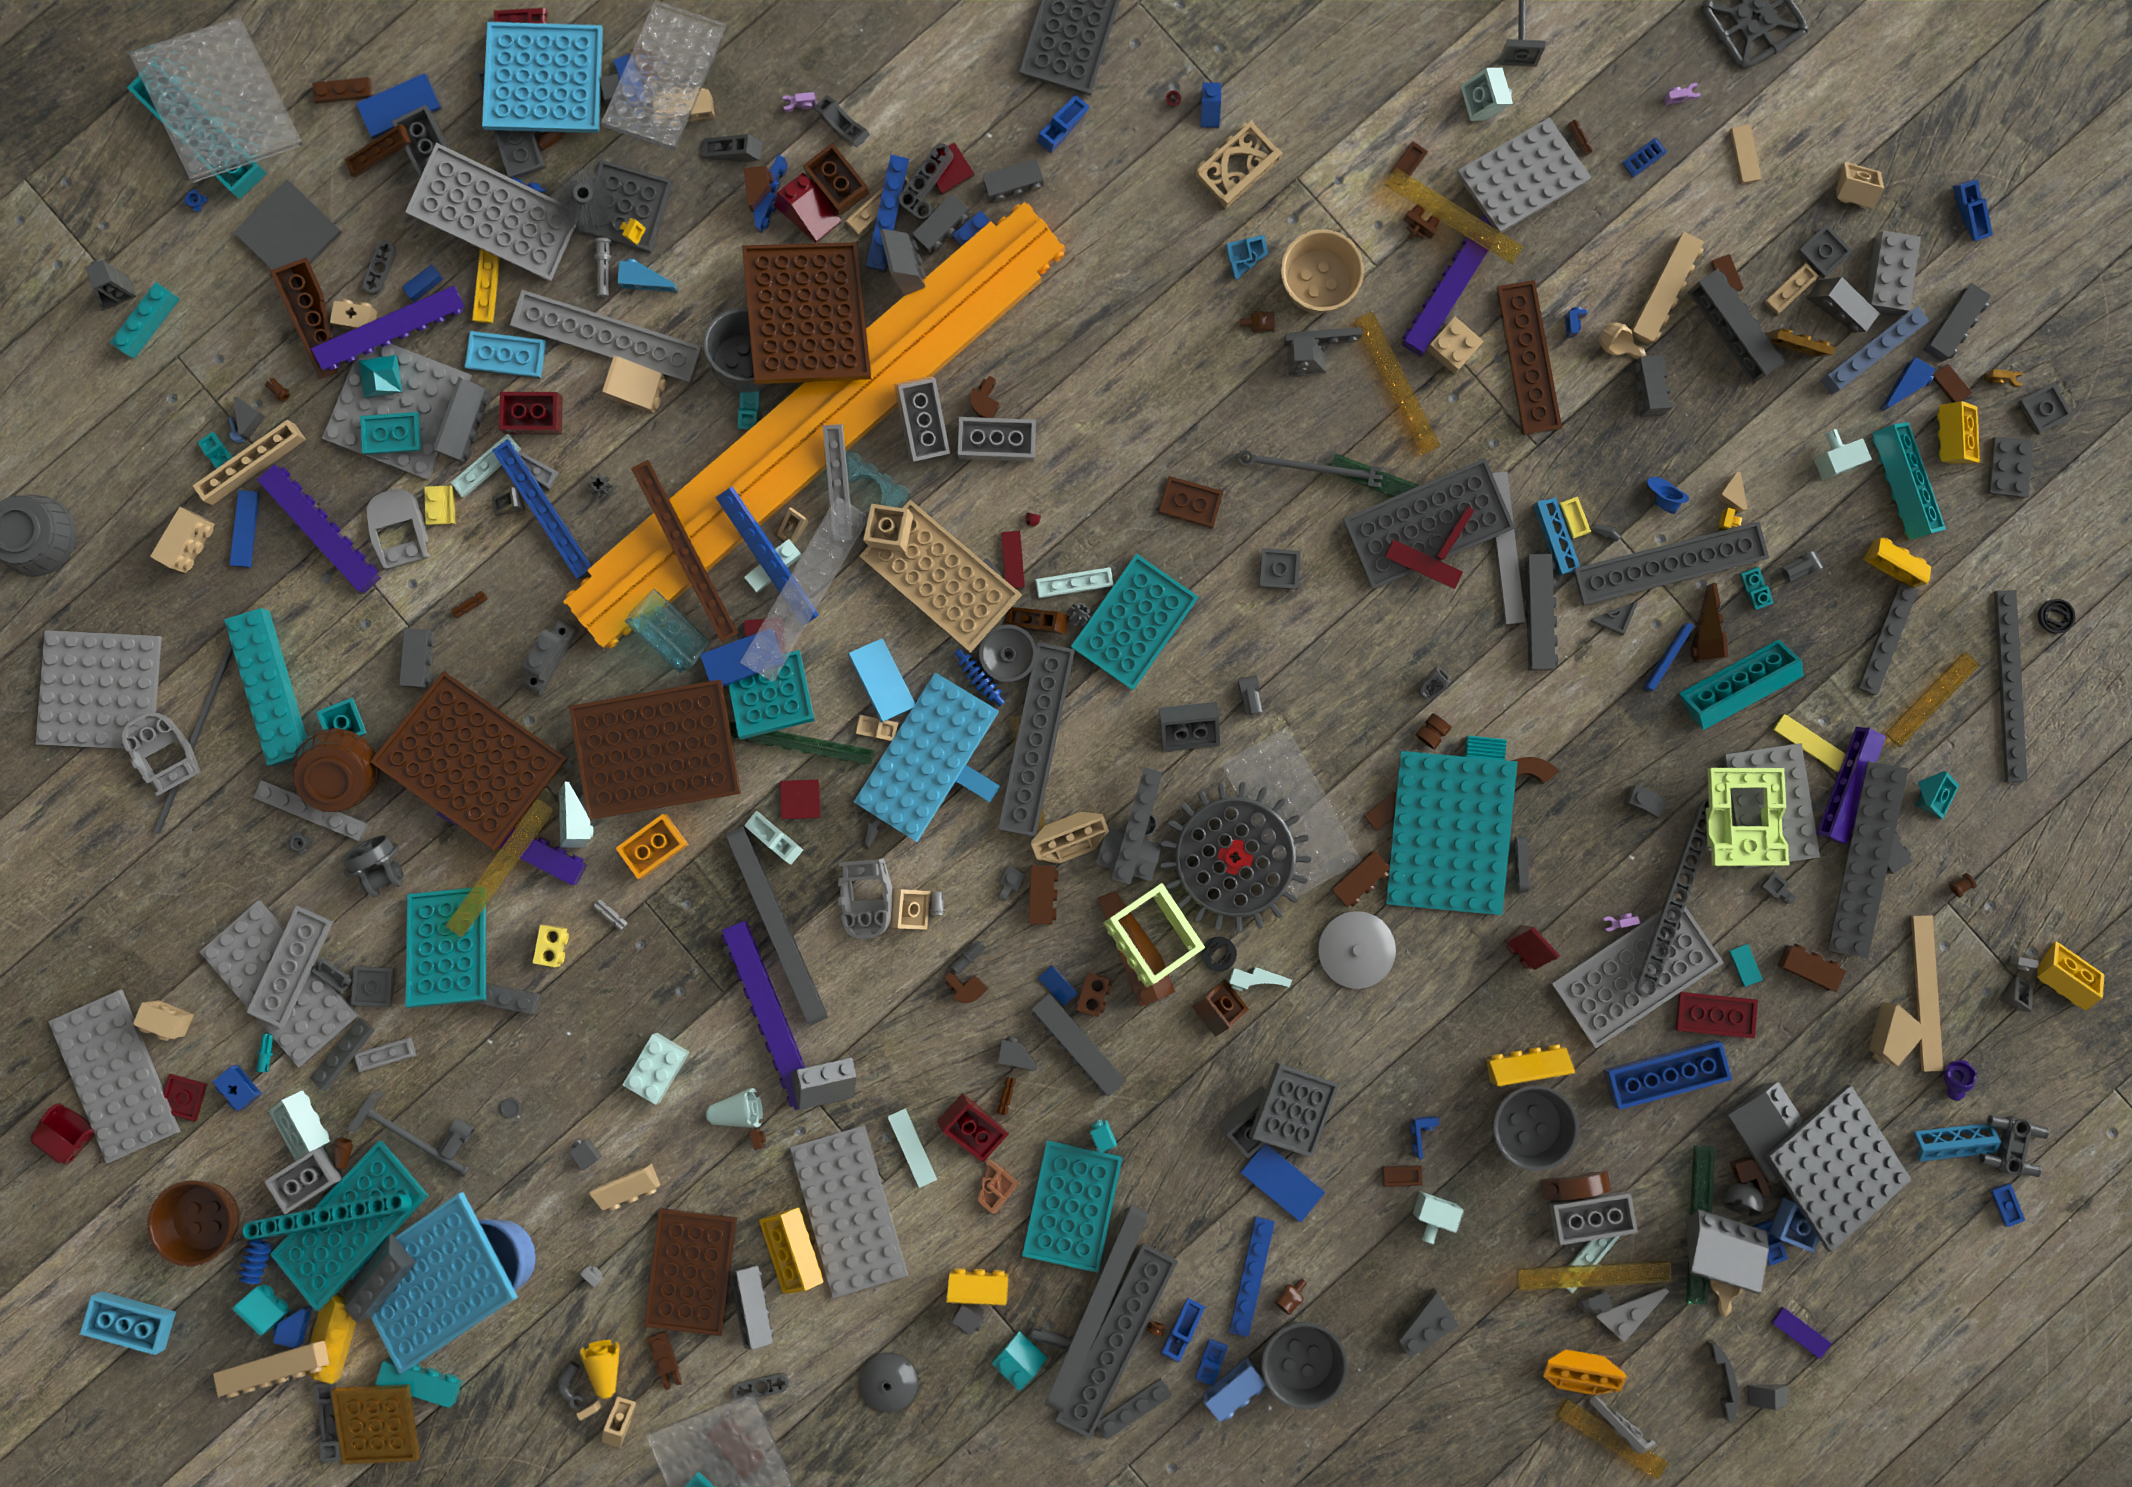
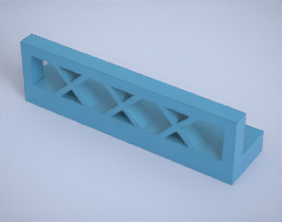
M1556 497L1536 502L1533 507L1549 553L1552 554V559H1555L1557 576L1573 572V569L1580 567ZM1550 503L1553 504L1555 510L1552 516H1550L1546 506ZM1552 521L1560 524L1561 529L1558 534L1554 529ZM1559 539L1567 544L1565 552L1561 549ZM1565 556L1572 559L1573 568L1568 569Z
M1987 1123L1915 1131L1914 1133L1919 1146L1917 1153L1919 1162L1976 1156L1981 1153L1994 1154L1997 1153L2001 1144L1995 1128L1988 1126ZM1989 1130L1991 1137H1985L1979 1134V1131ZM1966 1132L1973 1137L1972 1139H1965L1959 1135ZM1947 1134L1948 1136L1954 1139L1952 1141H1946L1940 1137L1941 1135ZM1922 1137H1929L1934 1142L1924 1144Z

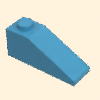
M626 259L625 261H619L618 284L622 289L678 293V288L673 282L636 260Z

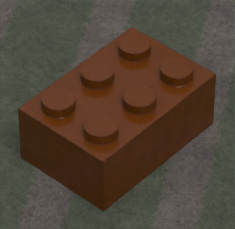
M833 142L803 165L807 176L817 184L839 216L870 194L868 186Z

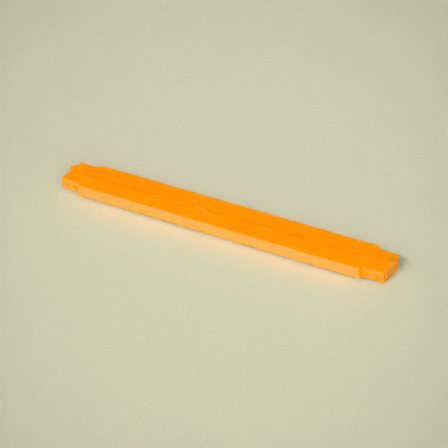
M1024 202L1021 205H1016L1007 218L1004 216L997 222V226L990 221L924 279L925 288L902 297L866 329L871 379L804 382L669 499L707 572L744 541L715 497L733 486L758 525L764 524L827 469L823 425L843 424L845 451L847 452L898 407L895 383L928 376L933 377L1042 282L1040 273L1042 275L1045 274L1054 261L1058 262L1064 257L1065 246L1059 243L1057 237L1048 228V225L1034 213L1033 208L1029 204ZM653 513L587 571L592 577L585 578L576 591L572 590L565 596L566 599L563 602L571 608L579 622L593 635L598 645L605 649H611L619 643L618 639L623 635L627 636L633 631L634 625L640 630L643 629L692 585Z

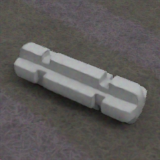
M598 900L594 904V909L601 912V915L611 924H615L614 926L618 930H623L626 927L627 922L623 918L620 919V916L609 906H606V903L602 900Z

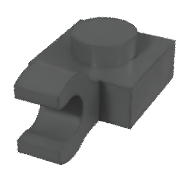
M1008 866L1000 881L1004 888L999 898L1006 901L1011 889L1017 892L1025 874Z
M1772 872L1761 885L1773 898L1778 899L1781 896L1788 904H1792L1797 898L1787 890L1790 884L1776 872Z

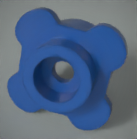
M193 189L186 195L184 203L186 206H191L195 212H199L203 203L207 202V197L200 195L196 189Z

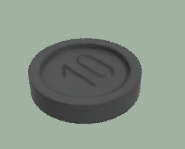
M508 1098L502 1102L501 1112L505 1117L512 1118L520 1113L521 1105L517 1099Z

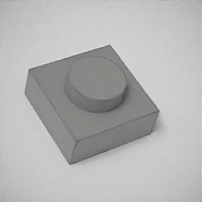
M2011 956L2010 964L2017 965V969L2029 971L2030 968H2038V960Z
M590 1265L580 1274L594 1288L604 1279L601 1276V1271Z

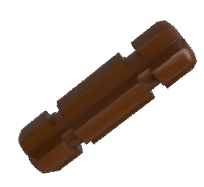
M1575 119L1569 122L1567 127L1570 132H1573L1572 136L1578 147H1581L1580 151L1583 156H1586L1593 151L1591 144L1587 143L1588 139L1582 128H1579L1578 120Z
M482 591L476 593L475 597L471 596L460 603V606L452 608L453 616L455 618L464 615V612L467 613L479 606V603L482 604L487 601V596Z
M1006 1077L1005 1087H1003L1000 1098L1001 1104L997 1110L998 1114L1007 1115L1008 1105H1010L1014 1090L1012 1088L1016 1083L1015 1078Z

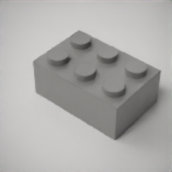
M322 1146L309 1152L264 1182L285 1215L341 1181L342 1177Z

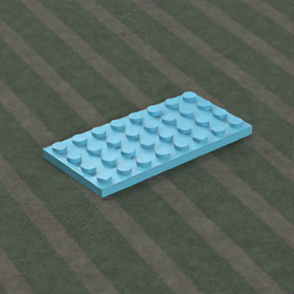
M935 672L915 703L914 708L910 711L854 800V803L918 842L999 711Z

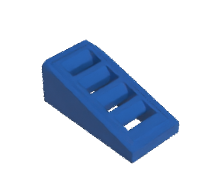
M1655 137L1623 161L1622 164L1634 178L1661 159L1667 151ZM1645 151H1647V153L1650 155V157L1652 158L1651 160L1645 154ZM1638 156H1640L1642 160L1645 162L1644 165L1639 160ZM1632 160L1636 163L1639 169H1636L1634 167V165L1631 163Z

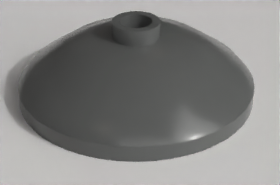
M1001 625L992 629L983 638L979 657L982 667L992 678L1001 682H1015L1031 672L1036 662L1037 649L1033 638L1026 630L1015 625ZM1008 651L1011 652L1012 657L1006 658L1005 653Z
M889 1352L881 1353L871 1358L865 1364L859 1380L860 1392L866 1403L873 1409L885 1413L897 1412L909 1405L916 1394L918 1387L916 1370L912 1363L902 1355ZM889 1383L891 1388L886 1389L884 1384Z

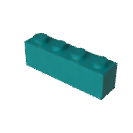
M155 282L110 343L135 359L180 298Z
M391 1357L382 1362L376 1385L410 1384L411 1396L448 1408L456 1403L463 1381L457 1379L456 1375H444L434 1368H422L420 1364L399 1374Z

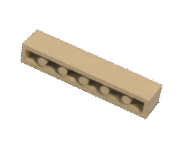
M1683 232L1678 237L1631 329L1633 339L1647 346L1653 341L1657 342L1662 333L1659 331L1661 326H1665L1670 317L1668 315L1670 308L1673 309L1678 302V298H1676L1678 292L1683 291L1687 284L1685 282L1687 275L1690 276L1695 268V265H1693L1695 259H1699L1704 249L1701 247L1704 241L1686 232Z
M286 420L198 481L193 487L204 502L213 505L304 442L306 438L296 424Z
M325 1341L309 1344L213 1373L218 1397L226 1395L227 1398L238 1396L241 1390H243L244 1394L256 1390L255 1386L258 1385L260 1389L271 1386L274 1380L278 1384L288 1381V1376L293 1375L294 1379L305 1376V1371L308 1370L310 1374L322 1371L321 1366L329 1364Z

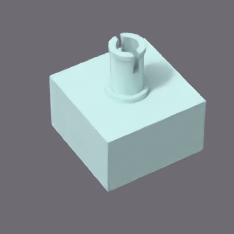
M1486 68L1460 85L1471 121H1486L1513 104L1511 99L1512 92L1507 86L1502 68Z
M1835 429L1825 433L1831 450L1814 459V462L1823 481L1854 469L1872 459L1863 438L1845 445L1840 439L1838 430Z
M1421 1191L1413 1210V1214L1419 1220L1428 1223L1422 1240L1434 1244L1439 1227L1456 1232L1463 1213V1209L1457 1204Z

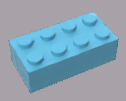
M101 1291L90 1298L80 1334L156 1355L166 1349L176 1311Z

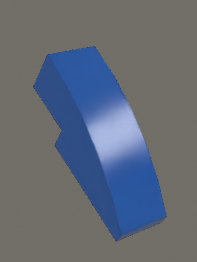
M1075 95L1052 117L1051 122L1039 133L1037 142L1048 152L1052 153L1079 123L1090 106Z
M1968 180L1953 185L1961 217L1972 240L1978 241L1992 236L1986 198L1981 197L1978 180Z
M1187 1298L1161 1349V1355L1176 1363L1180 1362L1205 1306Z

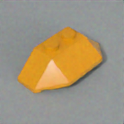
M1567 1349L1549 1359L1543 1373V1377L1557 1389L1590 1395L1607 1394L1613 1391L1619 1392L1622 1390L1627 1378L1624 1372L1604 1356Z

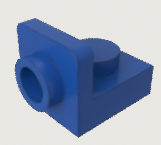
M1582 307L1571 308L1565 315L1567 338L1575 337L1579 333L1581 321L1578 318H1584L1588 314V309L1582 310Z

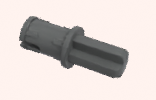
M978 940L966 952L963 951V955L951 967L960 974L970 963H974L973 960L986 947Z

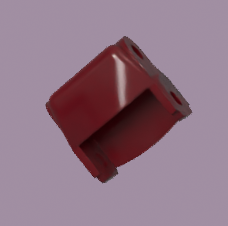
M62 1103L54 1104L43 1115L36 1129L31 1134L30 1140L33 1145L55 1162L68 1165L95 1136V1130L92 1129L90 1123L81 1115L65 1107Z

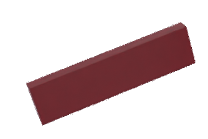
M1394 539L1385 555V558L1452 589L1456 588L1463 573L1461 570Z

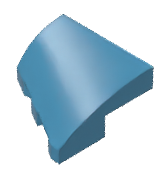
M1265 235L1225 244L1234 280L1239 279L1241 275L1268 254Z

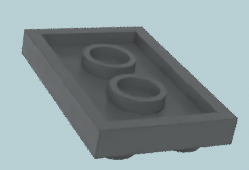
M2005 437L1992 438L1987 494L2018 498L2029 497L2034 441Z

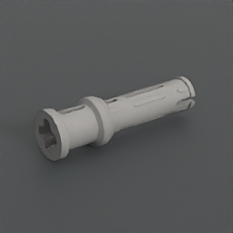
M595 238L596 254L594 259L597 261V297L606 298L609 297V262L611 261L609 244H611V239Z

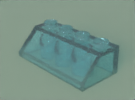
M655 588L631 611L624 621L680 674L696 663L710 642Z

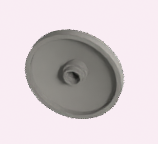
M1351 911L1340 914L1325 926L1319 938L1318 957L1323 970L1333 981L1348 988L1362 989L1377 984L1389 973L1395 960L1396 946L1390 929L1381 919L1370 913Z

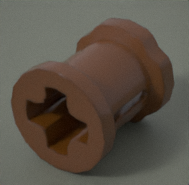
M1964 873L1958 881L1949 883L1951 891L1959 898L1970 888L1974 889L1977 887L1975 880L1968 873Z

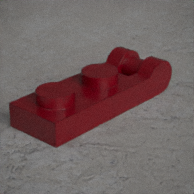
M545 8L494 10V22L548 24L546 22L548 10ZM533 17H539V21H534Z

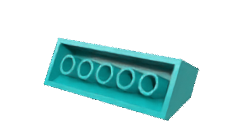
M1910 423L1893 424L1872 432L1874 436L1873 443L1879 450V460L1884 465L1886 471L1885 478L1891 485V495L1897 503V512L1900 519L1903 520L1905 526L1904 533L1909 538V541L1946 530Z
M1778 639L1680 692L1679 696L1692 719L1702 730H1705L1803 677L1802 660Z

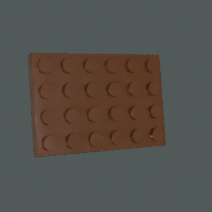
M666 1208L659 1209L644 1327L722 1336L737 1217Z

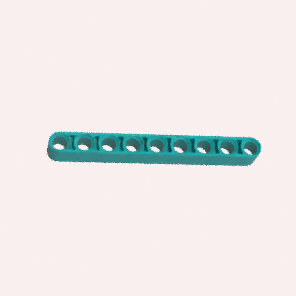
M388 1194L250 1221L243 1227V1236L246 1239L263 1240L402 1213L410 1209L412 1200L406 1194Z

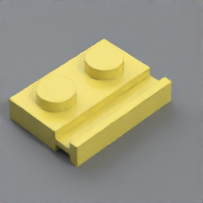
M452 485L425 487L426 525L455 524V495Z

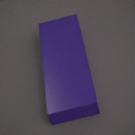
M1784 1307L1780 1308L1771 1323L1820 1359L1832 1344Z

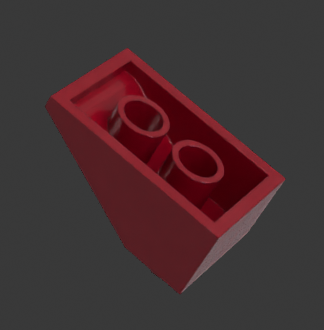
M801 173L777 192L774 206L815 243L841 223L840 218L817 184L804 173Z
M1520 925L1504 940L1508 944L1506 948L1513 955L1516 953L1521 958L1519 962L1526 969L1536 970L1560 957L1557 951L1534 926Z
M963 1093L936 1121L944 1134L981 1162H984L1009 1135L991 1116Z

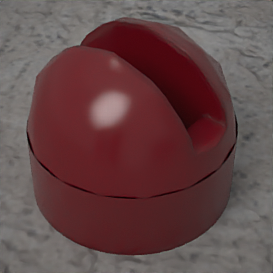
M1172 90L1167 93L1166 102L1168 105L1176 107L1181 103V95L1178 91ZM1172 95L1177 99V103L1170 98Z
M1026 512V524L1032 527L1037 526L1041 515Z

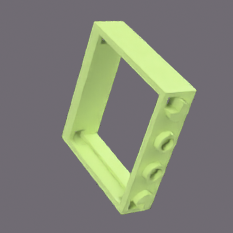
M1163 883L1154 887L1103 922L1108 930L1107 933L1113 937L1117 948L1123 952L1127 958L1128 965L1135 970L1138 980H1141L1146 988L1158 982L1205 948ZM1151 897L1155 899L1188 949L1186 954L1155 976L1118 922L1119 919Z

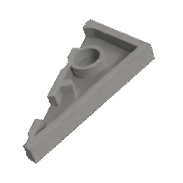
M1665 1287L1663 1289H1656L1651 1291L1652 1293L1630 1299L1621 1305L1613 1306V1309L1608 1312L1598 1313L1595 1316L1625 1342L1670 1291Z
M1594 1396L1589 1401L1614 1427V1431L1629 1442V1446L1635 1452L1643 1454L1656 1444L1652 1439L1649 1442L1644 1440L1641 1431L1637 1427L1633 1426L1619 1413L1613 1414L1601 1399Z

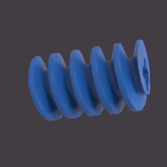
M248 1240L247 1243L252 1245V1247L245 1248L249 1255H243L242 1258L247 1260V1262L240 1263L244 1270H238L237 1273L242 1275L239 1278L240 1281L259 1284L261 1283L260 1276L264 1274L263 1269L266 1267L265 1261L269 1259L268 1254L271 1252V1244L262 1240Z

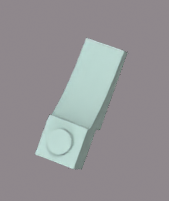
M789 539L775 549L787 568L801 558V553ZM758 565L744 577L756 593L772 582L761 565Z
M758 811L744 825L789 864H792L803 851L799 845Z
M1253 967L1251 974L1233 968L1228 982L1232 984L1231 988L1243 991V988L1248 989L1250 985L1264 983L1290 987L1292 980Z

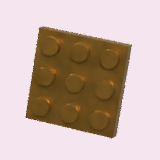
M1782 328L1781 330L1777 329L1764 333L1771 338L1773 344L1815 357L1831 356L1835 351V347L1830 346V342L1824 340L1812 341L1811 336L1804 334L1793 335V331Z

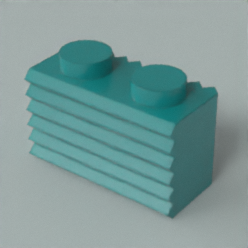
M1465 736L1464 756L1505 760L1507 739Z
M1098 1119L1091 1123L1090 1134L1099 1153L1117 1146L1107 1120L1102 1121V1119Z

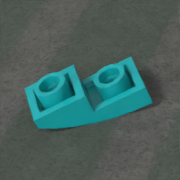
M1756 566L1739 573L1745 592L1754 610L1774 603L1769 587L1764 583L1760 567Z

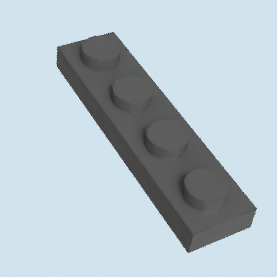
M1362 327L1286 333L1284 345L1290 346L1293 338L1313 337L1318 342V345L1320 342L1336 344L1343 340H1346L1347 343L1357 342L1362 336Z
M359 1017L310 1079L320 1090L326 1091L375 1030L365 1019Z
M1159 1378L1101 1417L1097 1425L1105 1438L1109 1439L1170 1398L1172 1394L1163 1380Z

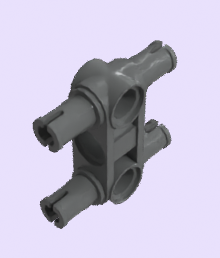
M1989 1115L1987 1125L2003 1129L1998 1156L1981 1153L1979 1163L1994 1167L1999 1172L2020 1176L2025 1174L2040 1177L2041 1167L2025 1163L2030 1136L2047 1139L2049 1129L2034 1125L2029 1120L2008 1116L2003 1118ZM2019 1123V1124H2020V1128H2019V1130L2017 1131V1130H2016V1126H2017V1124ZM2012 1162V1167L2009 1169L2008 1165Z

